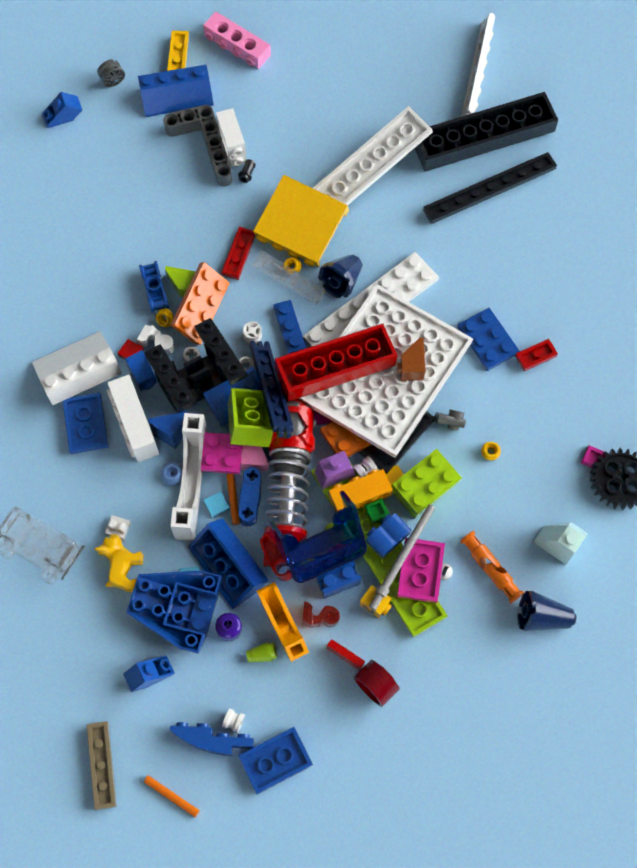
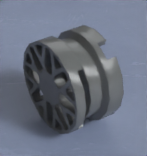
M107 60L97 70L98 76L106 87L118 85L125 77V72L117 60Z

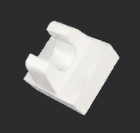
M111 515L105 534L107 536L116 534L124 541L131 522Z

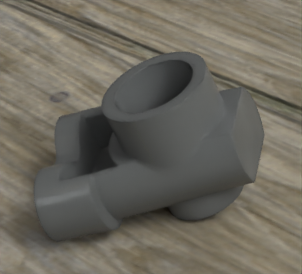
M451 409L449 410V415L436 412L434 422L443 425L448 424V429L458 431L459 427H465L466 420L463 419L465 413Z

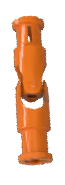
M474 531L467 534L460 541L461 544H465L470 550L471 556L490 577L500 591L502 590L509 598L510 604L524 594L523 590L520 591L513 583V578L500 565L486 545L477 539ZM485 558L489 559L491 562L489 564H486Z

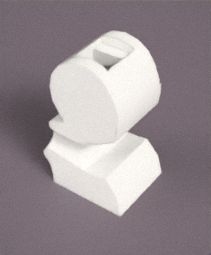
M153 325L144 326L137 338L138 345L143 348L148 347L149 343L153 340L155 341V346L162 345L167 355L174 352L175 348L171 336L162 335L161 331L157 330Z

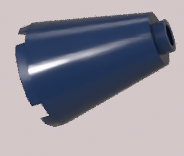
M525 591L521 597L519 607H522V612L517 615L518 626L521 630L569 629L576 623L577 616L570 607L534 591Z

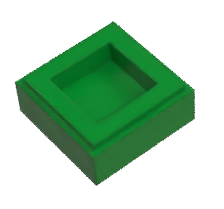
M382 498L364 505L371 524L382 521L389 514Z

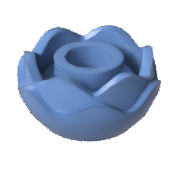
M167 463L161 469V480L168 486L181 483L183 467L178 463Z

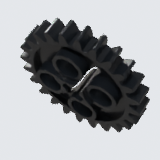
M621 448L618 449L617 453L614 449H611L609 454L605 451L603 457L598 456L597 462L593 463L592 466L595 469H591L590 474L594 476H591L589 481L595 483L591 485V489H597L594 495H601L600 502L607 500L606 506L613 503L614 509L620 505L622 510L626 508V505L629 509H632L634 504L637 506L636 451L631 455L629 449L625 453L622 452ZM607 467L614 468L615 472L608 471ZM626 467L633 468L634 473L629 472ZM608 485L615 486L617 491L610 490ZM628 485L634 486L636 491H631Z

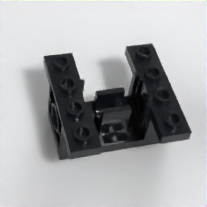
M211 318L194 326L195 331L204 343L207 356L202 358L199 355L184 363L183 369L177 371L174 361L170 360L161 344L144 352L154 370L160 388L176 413H181L196 405L198 401L204 399L203 393L228 380L230 385H233L248 377L247 372Z

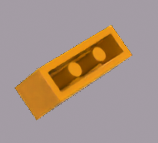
M375 469L368 472L367 476L362 478L357 476L350 479L349 483L344 485H334L329 490V498L337 517L362 508L364 505L380 498L385 499L392 496L393 489L384 469L379 471Z

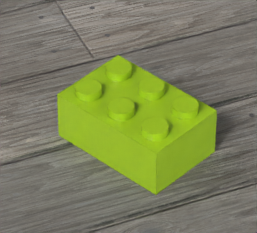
M231 388L227 405L230 444L269 447L273 432L262 391Z
M435 449L392 484V493L415 519L425 511L428 504L432 505L456 486L462 477L439 450Z

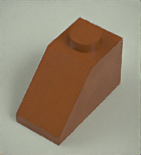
M419 338L401 355L400 362H397V374H400L401 381L424 380L426 373L424 338Z

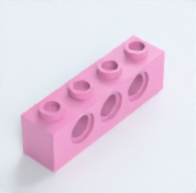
M216 11L203 25L204 35L208 40L216 42L221 48L227 49L234 56L245 60L250 66L259 69L271 56L270 44Z

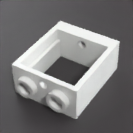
M231 108L216 112L218 128L230 166H241L246 161V149L234 110Z

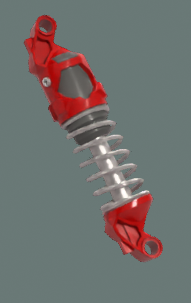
M284 393L293 423V432H291L290 438H286L284 432L283 438H278L277 432L272 434L268 448L269 456L273 458L269 465L274 468V472L269 473L268 477L275 481H281V484H271L267 489L270 492L280 494V496L269 497L266 499V502L279 506V509H270L265 512L267 516L279 519L278 522H268L264 525V534L259 541L264 552L263 566L271 567L274 574L281 581H288L293 577L294 569L289 563L287 555L295 546L307 539V529L304 526L308 523V520L303 515L308 511V506L304 503L309 499V494L305 491L310 486V482L306 479L310 474V469L307 465L311 462V453L315 449L313 428L316 426V420H313L314 411L299 399L288 402ZM303 480L306 482V486L302 488L296 487V481ZM296 493H304L305 498L302 500L295 499ZM300 504L304 506V511L300 513L295 512V505ZM294 517L302 518L304 523H294ZM287 566V571L284 574H279L280 568Z

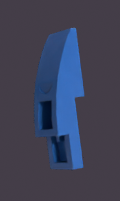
M177 722L176 726H170L171 732L178 738L197 749L209 753L233 756V748H254V738H250L249 734H237V737H229L228 733H217V736H213V728L205 723H197L196 727H190L188 723Z

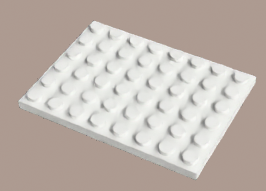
M377 284L339 338L383 323L398 355L397 362H400L401 355L419 338H424L426 369L424 380L401 381L400 374H397L396 362L394 367L298 399L308 407L396 458L471 345L473 338Z

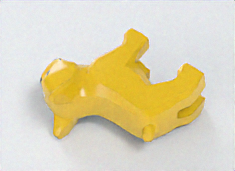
M110 534L108 537H105L102 545L95 547V551L98 552L97 554L107 557L110 561L108 582L105 586L133 593L137 579L129 580L126 575L131 566L143 565L144 555L140 551L131 553L123 546L122 540L118 535Z

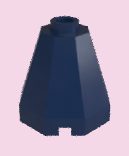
M354 254L347 255L325 263L320 268L318 279L319 281L323 280L324 284L322 287L335 298H341L342 296L347 298L353 291L363 264L360 258Z

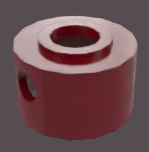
M370 660L353 676L361 690L380 707H383L400 690L391 674L374 660Z

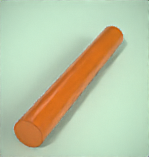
M226 473L232 525H239L240 519L234 474Z
M149 775L145 778V784L193 817H197L200 812L199 809Z

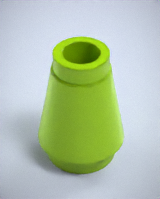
M266 642L246 651L249 663L273 662V659H277V650L274 642Z

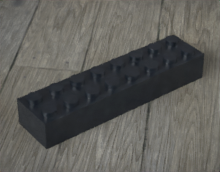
M541 92L429 126L433 133L414 149L425 172L553 133L556 130L558 118L546 93Z

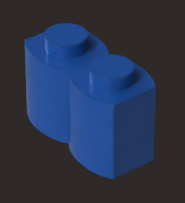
M396 513L392 516L390 514L385 516L381 521L382 525L377 529L373 527L366 534V543L381 559L387 556L412 531Z

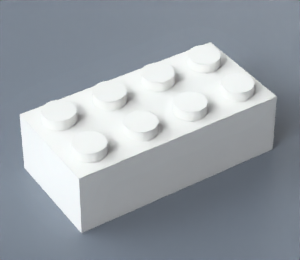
M130 375L107 382L110 389L106 391L131 457H136L137 462H141L160 455Z

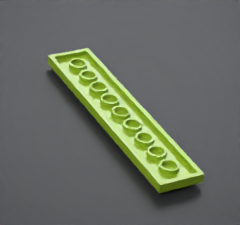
M314 468V469L311 470V474H312L313 478L315 479V481L317 482V484H318V486L320 487V489L322 490V488H321V486H320V484H319V482H318V480H317V478H316V475H315V473H314L316 468ZM354 469V472L356 474V476L354 477L359 476L356 470ZM349 478L337 484L344 485L346 483H349V480L352 478ZM333 486L323 489L322 492L333 508L329 498V490ZM364 507L339 516L338 518L342 517L361 547L364 560L379 584L382 585L403 549V544L397 545L387 556L381 559L366 543V534L373 527L376 529L382 525L381 521L371 524ZM400 568L389 587L390 591L387 596L392 598V605L414 638L446 619L448 615L439 601L432 603L397 597Z

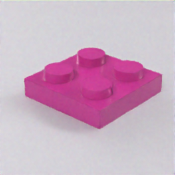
M205 432L201 472L240 474L243 445L230 444V434Z

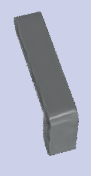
M202 105L167 114L163 122L166 134L171 137L199 130L202 131L217 183L223 187L232 183L231 166L212 107Z

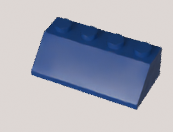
M206 64L138 76L146 117L173 113L202 105H214Z
M223 518L208 523L188 545V549L204 571L222 576L219 591L232 609L256 594V591L269 581Z

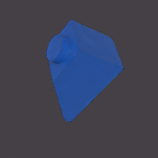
M142 350L125 359L130 374L140 391L149 390L157 383L156 376Z

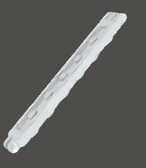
M490 13L480 26L461 117L474 113L478 108L477 99L481 93L480 85L485 76L483 71L488 62L486 57L491 48L489 43L494 34L492 32L495 20L493 13Z

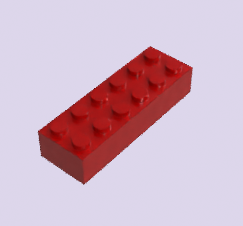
M382 323L275 358V371L289 402L396 366L398 355Z

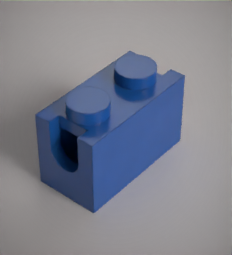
M354 561L316 575V581L325 599L360 585L361 577L356 572Z

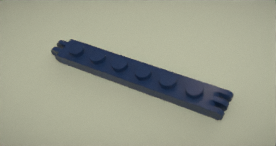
M250 341V350L272 432H277L278 438H283V432L286 438H290L291 432H293V423L281 383L275 371V361L270 343L265 341L263 346L262 341H257L256 346L255 341Z

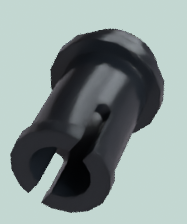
M247 159L242 171L238 173L239 180L243 183H248L252 179L251 175L256 166L253 160Z

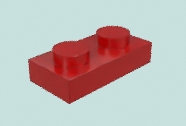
M547 339L516 353L515 357L525 372L557 357L558 353L550 339Z

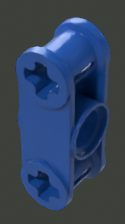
M157 261L144 266L142 264L139 265L147 290L151 313L165 307L169 309ZM153 285H158L156 288H150Z
M255 467L245 470L240 491L239 518L241 524L247 527L254 525L257 521L261 498V473ZM247 513H250V514H251V515H249V518H245V516L247 515Z

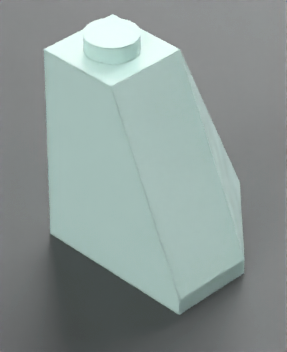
M572 522L548 525L543 527L533 543L566 565L588 533Z

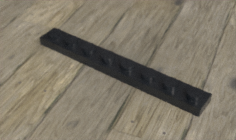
M546 152L423 207V211L430 223L433 224L556 169L557 165L549 152Z

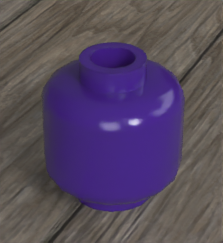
M224 613L217 619L215 629L222 640L233 641L241 635L242 624L239 617L235 614Z

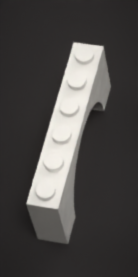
M184 413L182 427V480L177 506L172 509L170 526L175 540L193 541L196 536L203 472H201L204 433L208 432L204 414Z

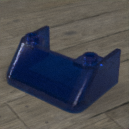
M344 491L340 492L344 508L334 513L332 517L333 527L298 542L296 537L290 533L282 535L274 521L270 522L277 547L291 576L297 583L307 582L356 560L366 553L367 544L356 505Z

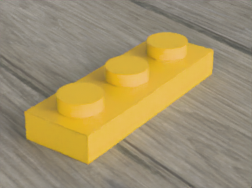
M172 30L167 71L186 68L189 31Z

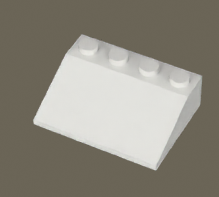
M101 331L32 362L52 406L122 374L117 360Z

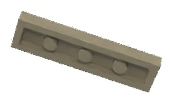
M109 722L87 724L94 809L101 810L117 807Z

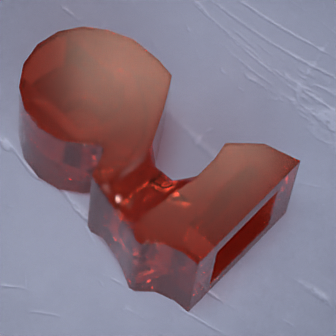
M304 601L302 625L312 628L320 627L323 623L326 627L331 628L338 624L340 613L335 607L324 606L320 614L316 616L312 613L313 606Z

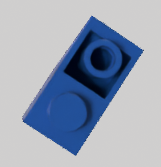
M60 92L42 112L46 127L51 128L73 121L82 111L78 96Z
M167 655L136 663L123 673L131 692L148 688L175 674Z

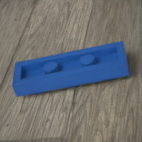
M291 300L273 304L288 354L306 349Z

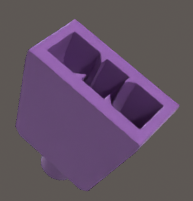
M345 451L320 460L314 472L322 490L356 476Z

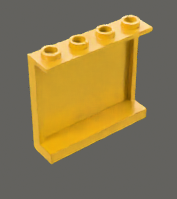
M283 175L253 232L256 239L261 243L265 244L268 242L272 244L274 249L288 252L290 257H299L304 260L305 264L311 267L314 265L319 267L322 255L343 216H347L349 208L347 204Z

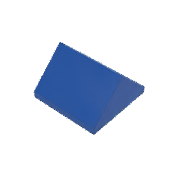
M187 411L148 419L153 436L176 449L183 440L184 413H187Z

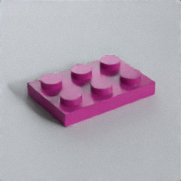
M405 537L404 545L406 544V542H407V540H408L407 537ZM417 539L401 566L397 597L432 603L438 602L445 543Z

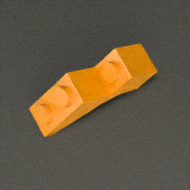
M275 582L257 590L256 592L268 620L277 633L289 660L292 662L309 653L305 641L296 627Z

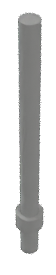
M428 504L382 585L377 587L376 595L369 605V608L376 611L383 597L386 598L390 585L434 512V506Z

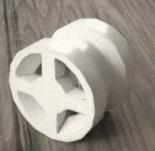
M248 322L243 327L244 340L248 344H250V341H255V344H257V341L262 339L261 326L256 322Z
M229 708L222 728L232 729L233 733L238 734L245 714H237L233 709Z

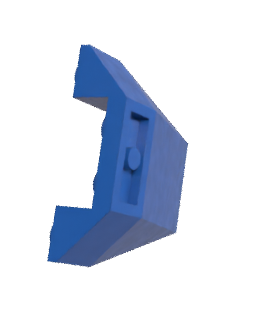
M203 570L138 574L126 613L177 648L199 654L206 640L217 604L222 576Z

